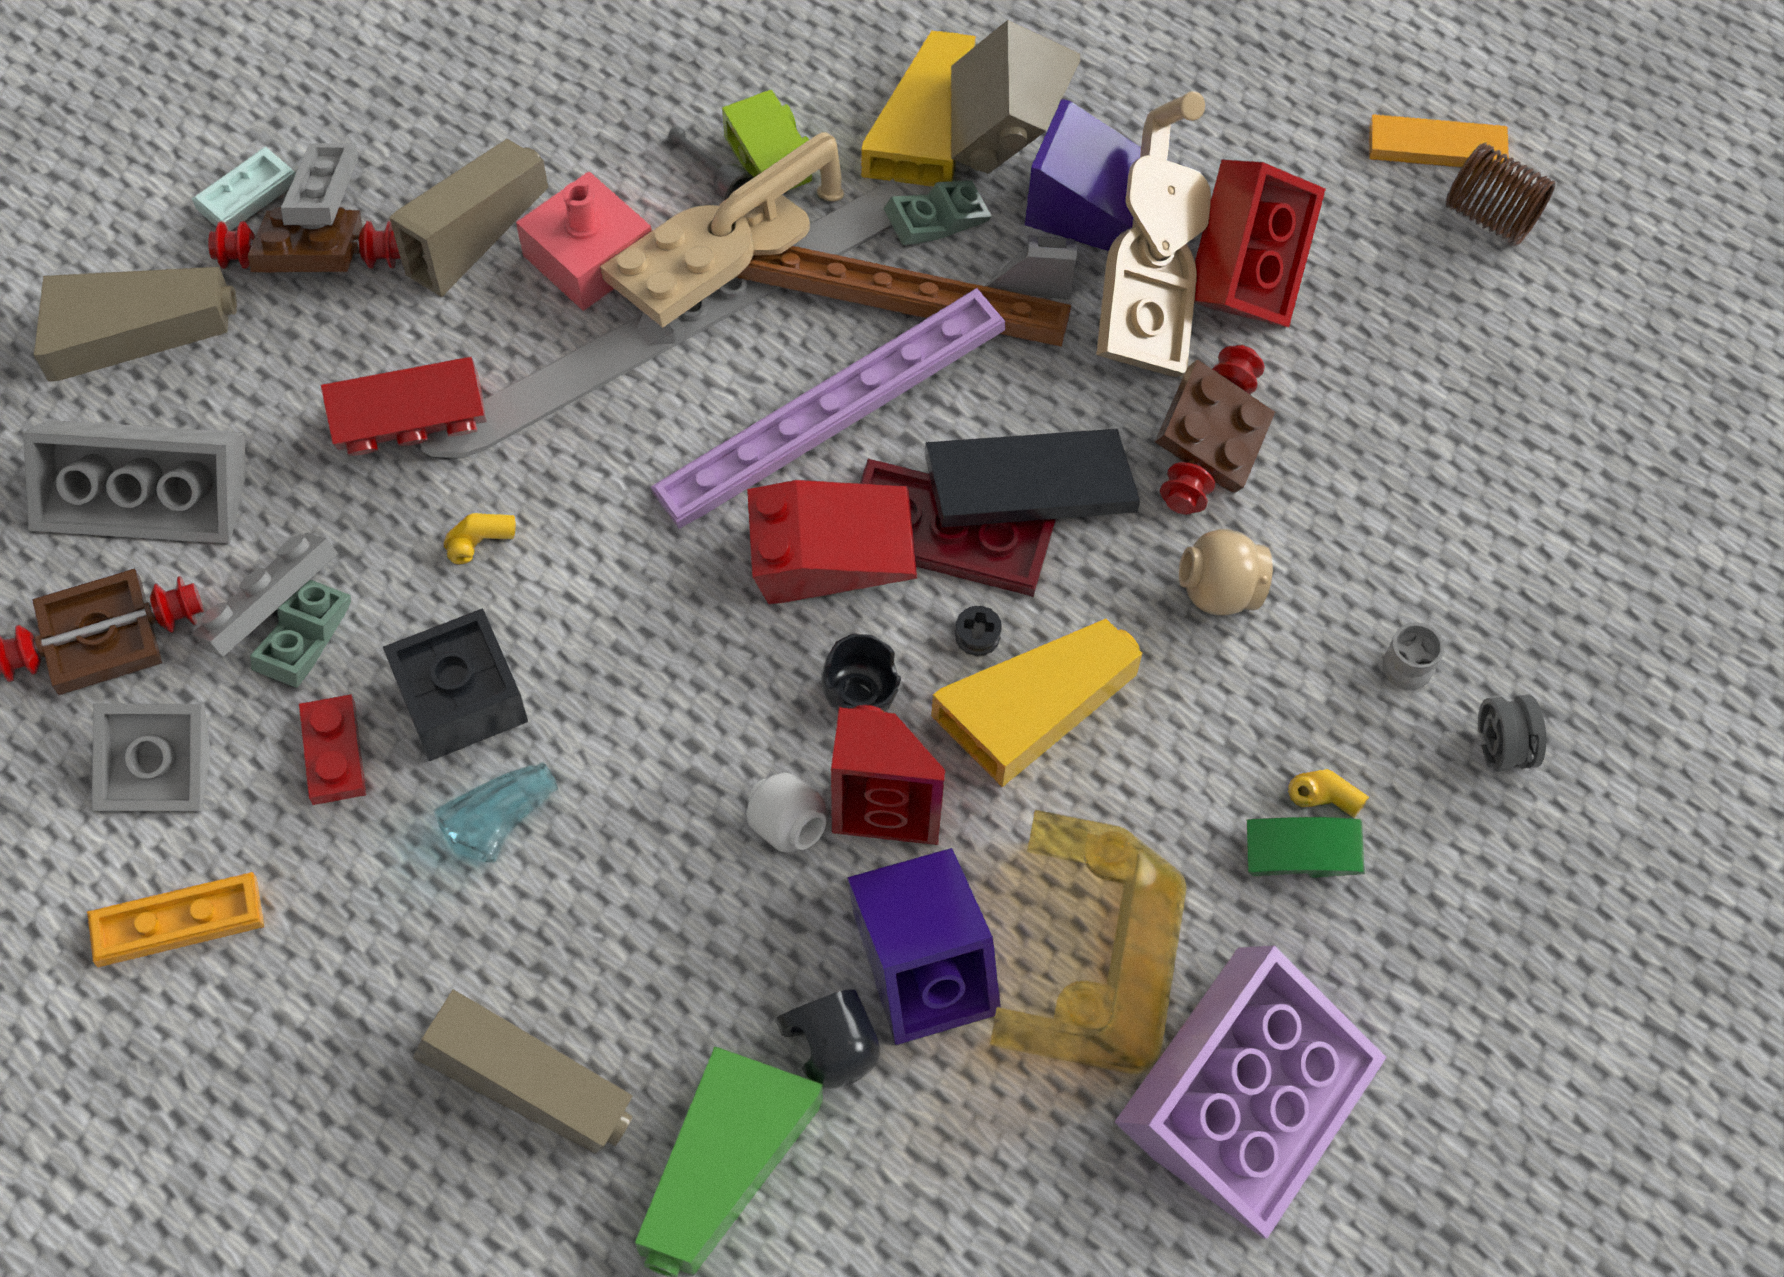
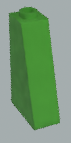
M714 1046L635 1241L639 1255L646 1258L644 1262L646 1268L667 1277H677L680 1270L695 1275L819 1111L823 1101L822 1084Z

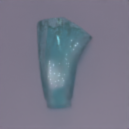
M541 762L536 766L529 765L481 784L434 809V815L442 833L455 853L477 861L494 863L510 832L526 816L546 801L551 793L557 791L558 786L549 768L544 762Z

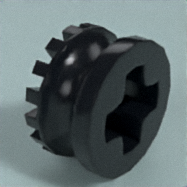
M972 606L961 612L956 621L955 641L962 651L964 650L966 654L974 656H985L990 652L992 653L998 647L1001 639L1002 624L998 614L985 606ZM975 622H981L985 625L984 628L987 632H984L982 639L972 638V630L970 629H973Z

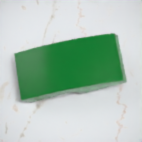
M1331 817L1246 819L1248 872L1252 876L1307 873L1311 878L1365 874L1361 819Z

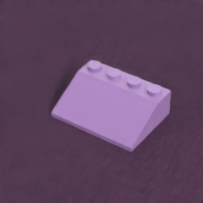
M1275 946L1239 947L1122 1110L1115 1123L1153 1160L1256 1234L1267 1239L1387 1057Z

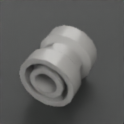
M1419 622L1407 623L1398 628L1383 658L1382 668L1387 679L1395 686L1407 690L1419 689L1428 684L1444 654V642L1441 635L1433 627Z

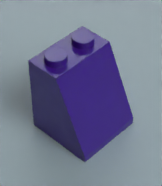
M1061 99L1031 166L1025 226L1060 237L1075 239L1076 242L1109 251L1112 243L1121 233L1133 228L1134 217L1126 205V191L1129 169L1133 162L1140 158L1141 147L1071 101Z
M952 848L847 877L853 915L895 1045L1002 1014L993 936Z

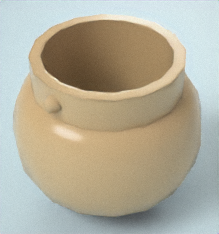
M1218 529L1207 532L1198 538L1193 547L1189 546L1184 550L1179 565V582L1182 587H1186L1192 603L1206 613L1224 616L1239 613L1243 609L1258 610L1264 604L1272 582V555L1269 548L1265 545L1255 544L1249 537L1238 531Z

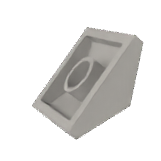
M93 703L92 811H202L211 755L204 704Z

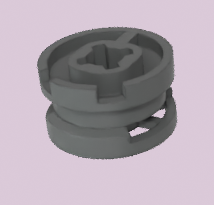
M1525 694L1516 695L1514 701H1506L1503 697L1486 698L1482 701L1478 713V732H1484L1486 744L1481 745L1487 766L1489 768L1494 767V772L1509 771L1515 764L1521 769L1539 767L1546 753V727L1537 700L1532 695Z

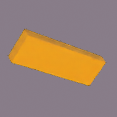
M1372 114L1369 123V159L1462 167L1472 152L1480 144L1486 142L1487 145L1491 144V147L1494 146V151L1500 150L1501 155L1507 153L1509 158L1508 126Z
M254 872L87 911L92 959L97 967L264 927L258 882Z

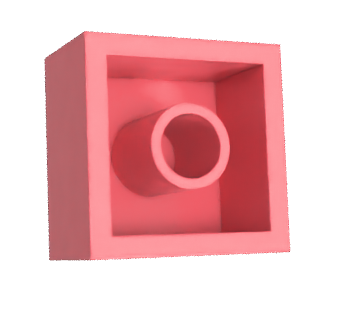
M590 171L568 184L560 192L516 222L523 256L583 311L614 289L603 280L600 266L651 232V225Z

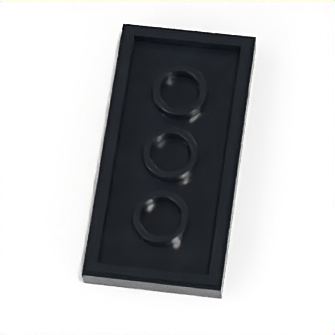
M1118 429L926 442L924 455L942 528L1138 512L1140 498Z

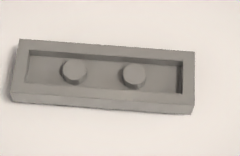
M309 143L281 206L284 225H300L306 229H317L333 224L358 161L355 143Z
M309 533L296 535L287 540L278 550L279 556L265 569L260 568L253 571L241 582V590L227 603H219L209 609L201 618L202 625L191 635L205 650L224 657L338 555L326 538Z

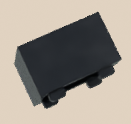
M483 608L383 646L393 676L429 762L528 722L520 691Z

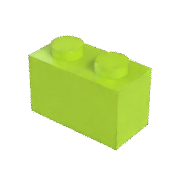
M772 89L722 107L724 137L742 167L753 177H756L810 140L807 136H800L796 129L792 110L787 104L781 105ZM812 174L791 189L812 182Z

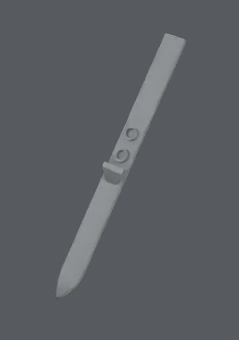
M892 179L810 223L808 234L793 246L841 256L892 228L893 226L883 208L891 197L907 195ZM735 277L663 328L643 312L642 315L484 399L483 403L487 422L476 424L478 431L455 437H449L447 430L433 432L427 437L428 441L421 444L420 450L432 457L458 459L484 451L782 287Z

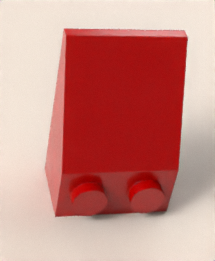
M792 480L747 489L752 578L768 604L786 603L917 579L909 491L906 486Z

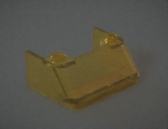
M1035 810L1027 852L1084 863L1095 876L1103 880L1124 884L1107 985L1092 981H1076L1066 986L1058 996L1054 1018L997 1007L990 1045L1128 1074L1143 1073L1156 1063L1162 1049L1186 896L1185 879L1175 866L1123 827Z

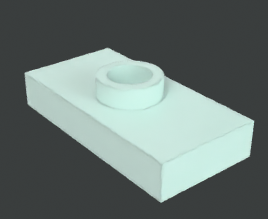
M265 146L193 197L192 200L195 208L217 227L218 222L223 221L228 230L232 231L241 221L247 220L289 190L296 173Z

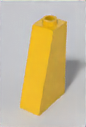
M931 30L863 141L861 148V177L886 181L893 179L895 182L934 187L936 182L953 181L956 160L951 159V65L975 47L976 36Z
M1105 618L940 688L932 697L931 717L1001 787H1004L1137 676L1143 653L1130 633L1123 629L1118 630Z

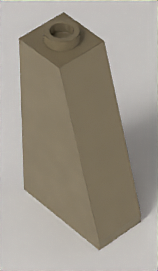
M505 139L395 211L389 219L405 275L443 297L548 189L545 164L541 156L529 147L523 148L511 140Z
M220 267L43 276L34 357L48 382L60 381L228 333L229 315H235L237 312L236 292L233 286H227Z
M452 989L425 1032L413 1056V1059L595 1154L605 1146L606 1142L616 1146L633 1118V1115L625 1111L633 1095Z

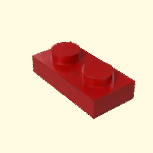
M352 694L300 703L299 710L308 793L312 805L366 796L356 706Z

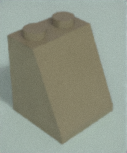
M1006 20L951 65V159L970 166L976 171L989 174L1046 132L1080 63V53L1010 20Z

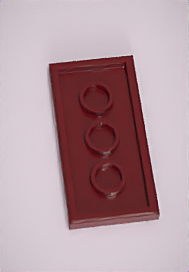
M868 458L859 484L906 486L909 491L916 567L1034 597L1057 519L942 528L929 473Z

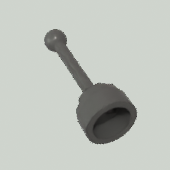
M674 127L669 131L668 139L671 144L681 145L716 175L713 180L714 189L723 200L729 198L735 190L754 178L748 171L737 164H727L720 167L686 138V133L682 128Z

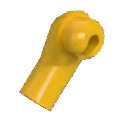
M484 513L468 514L446 533L444 548L447 550V558L455 564H466L473 559L474 548L484 538L513 540L516 530L515 516Z
M1329 769L1296 775L1288 786L1290 799L1300 807H1313L1333 803L1353 818L1357 816L1369 799L1368 795Z

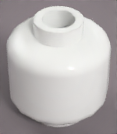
M786 772L763 779L752 788L748 798L749 803L746 816L748 825L756 834L776 850L787 853L807 849L818 841L825 830L827 822L825 817V801L817 791L796 775Z

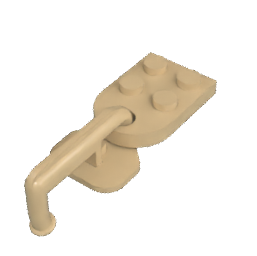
M1190 91L1184 96L1151 110L1147 114L1143 127L1140 158L1131 165L1127 181L1126 205L1134 217L1133 228L1121 233L1114 240L1108 252L1096 355L1174 377L1184 375L1188 367L1196 289V266L1193 255L1186 243L1206 229L1209 222L1211 202L1209 184L1201 173L1167 161L1171 125L1184 118L1189 121L1197 120L1205 111L1204 98L1200 93Z
M827 132L817 134L735 190L719 206H697L676 214L602 264L600 269L603 280L663 328L739 275L748 266L753 255L780 254L808 234L810 230L808 214L782 194L820 169L821 185L817 189V195L826 201H839L843 198L844 191L841 188V169L835 138Z

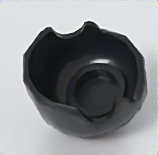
M852 633L836 641L825 659L821 673L822 689L830 706L836 708L838 712L839 707L854 708L858 705H871L883 711L890 709L901 683V676L898 675L894 663L895 652L891 646L869 634Z

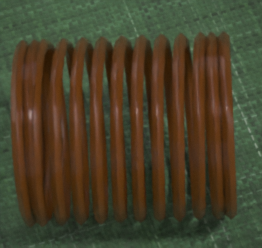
M1486 142L1480 144L1472 152L1460 169L1447 194L1445 204L1446 208L1450 207V211L1456 209V214L1462 212L1463 218L1469 216V221L1475 220L1476 225L1482 223L1483 229L1489 226V232L1495 230L1496 236L1502 234V240L1509 237V244L1513 243V246H1516L1529 234L1546 208L1555 189V180L1551 181V178L1547 179V176L1541 177L1540 172L1534 173V169H1528L1527 164L1521 166L1520 161L1514 162V158H1508L1507 153L1501 155L1500 150L1494 151V146L1491 147V144L1487 145ZM1511 161L1510 166L1506 169L1507 164ZM1524 169L1523 174L1519 177L1520 172ZM1491 172V174H1490L1489 178L1487 179V181H1486V183H1485L1483 189H1482L1481 192L1479 193L1478 197L1476 198V200L1474 201V203L1472 204V206L1469 208V206H1470V204H1471V202H1472L1474 196L1476 195L1477 191L1479 190L1480 186L1482 185V183L1484 182V180L1487 178V176H1488L1489 173ZM1537 177L1536 182L1532 185L1533 180ZM1496 178V180H1495V182H1494V184H1493L1491 190L1489 191L1488 195L1486 196L1485 200H1484L1483 203L1480 205L1478 211H1476V209H1477V207H1478V205H1479L1481 199L1483 198L1484 194L1486 193V191L1488 190V188L1490 187V185L1492 184V182H1493L1494 179ZM1502 183L1499 191L1497 192L1490 206L1487 208L1484 215H1482L1493 194ZM1509 186V188H1508V190L1506 191V193H1505L1503 199L1501 200L1500 204L1498 205V207L1496 208V210H1495L1494 213L1492 214L1491 218L1489 219V217H1490V215H1491V213H1492L1494 207L1496 206V204L1498 203L1499 199L1501 198V196L1503 195V193L1505 192V190H1506L1507 187ZM1513 194V196H1512L1510 202L1508 203V205L1506 206L1505 210L1503 211V213H1502L1501 216L1499 217L1498 221L1496 222V220H1497L1499 214L1501 213L1503 207L1505 206V204L1507 203L1508 199H1509V198L1511 197V195ZM1519 199V201H1518V203L1516 204L1515 208L1513 209L1512 213L1510 214V216L1508 217V219H1507L1506 222L1504 223V221H1505V219L1507 218L1509 212H1510L1511 209L1513 208V206H1514V204L1516 203V201ZM1524 205V207H1523L1522 211L1520 212L1519 216L1517 217V219H1516L1515 222L1513 223L1515 217L1517 216V214L1519 213L1520 209H1521L1522 206Z

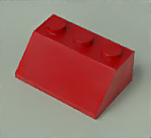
M1221 159L1210 202L1209 222L1206 229L1202 232L1195 259L1196 289L1194 303L1213 310L1289 328L1326 188L1264 162Z
M472 356L320 385L332 443L339 451L347 449L348 456L364 455L378 451L377 443L397 440L398 446L420 444L428 441V433L447 430L449 437L467 435L478 431L476 424L487 422L478 371Z
M858 705L854 708L839 707L831 763L832 834L938 845L945 769L895 713L884 712L882 709L871 705Z

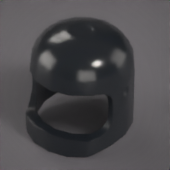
M855 989L833 993L790 1010L775 1019L782 1036L794 1037L802 1033L805 1034L810 1045L811 1056L803 1065L802 1070L809 1080L822 1084V1087L825 1089H836L857 1082L870 1073L878 1062L880 1043Z

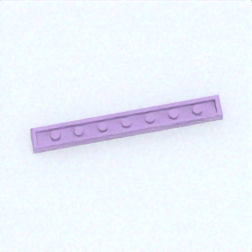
M976 288L651 486L652 492L678 529L1005 331V321Z

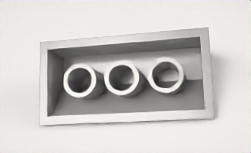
M46 420L23 432L29 531L223 544L231 542L246 478L244 432Z

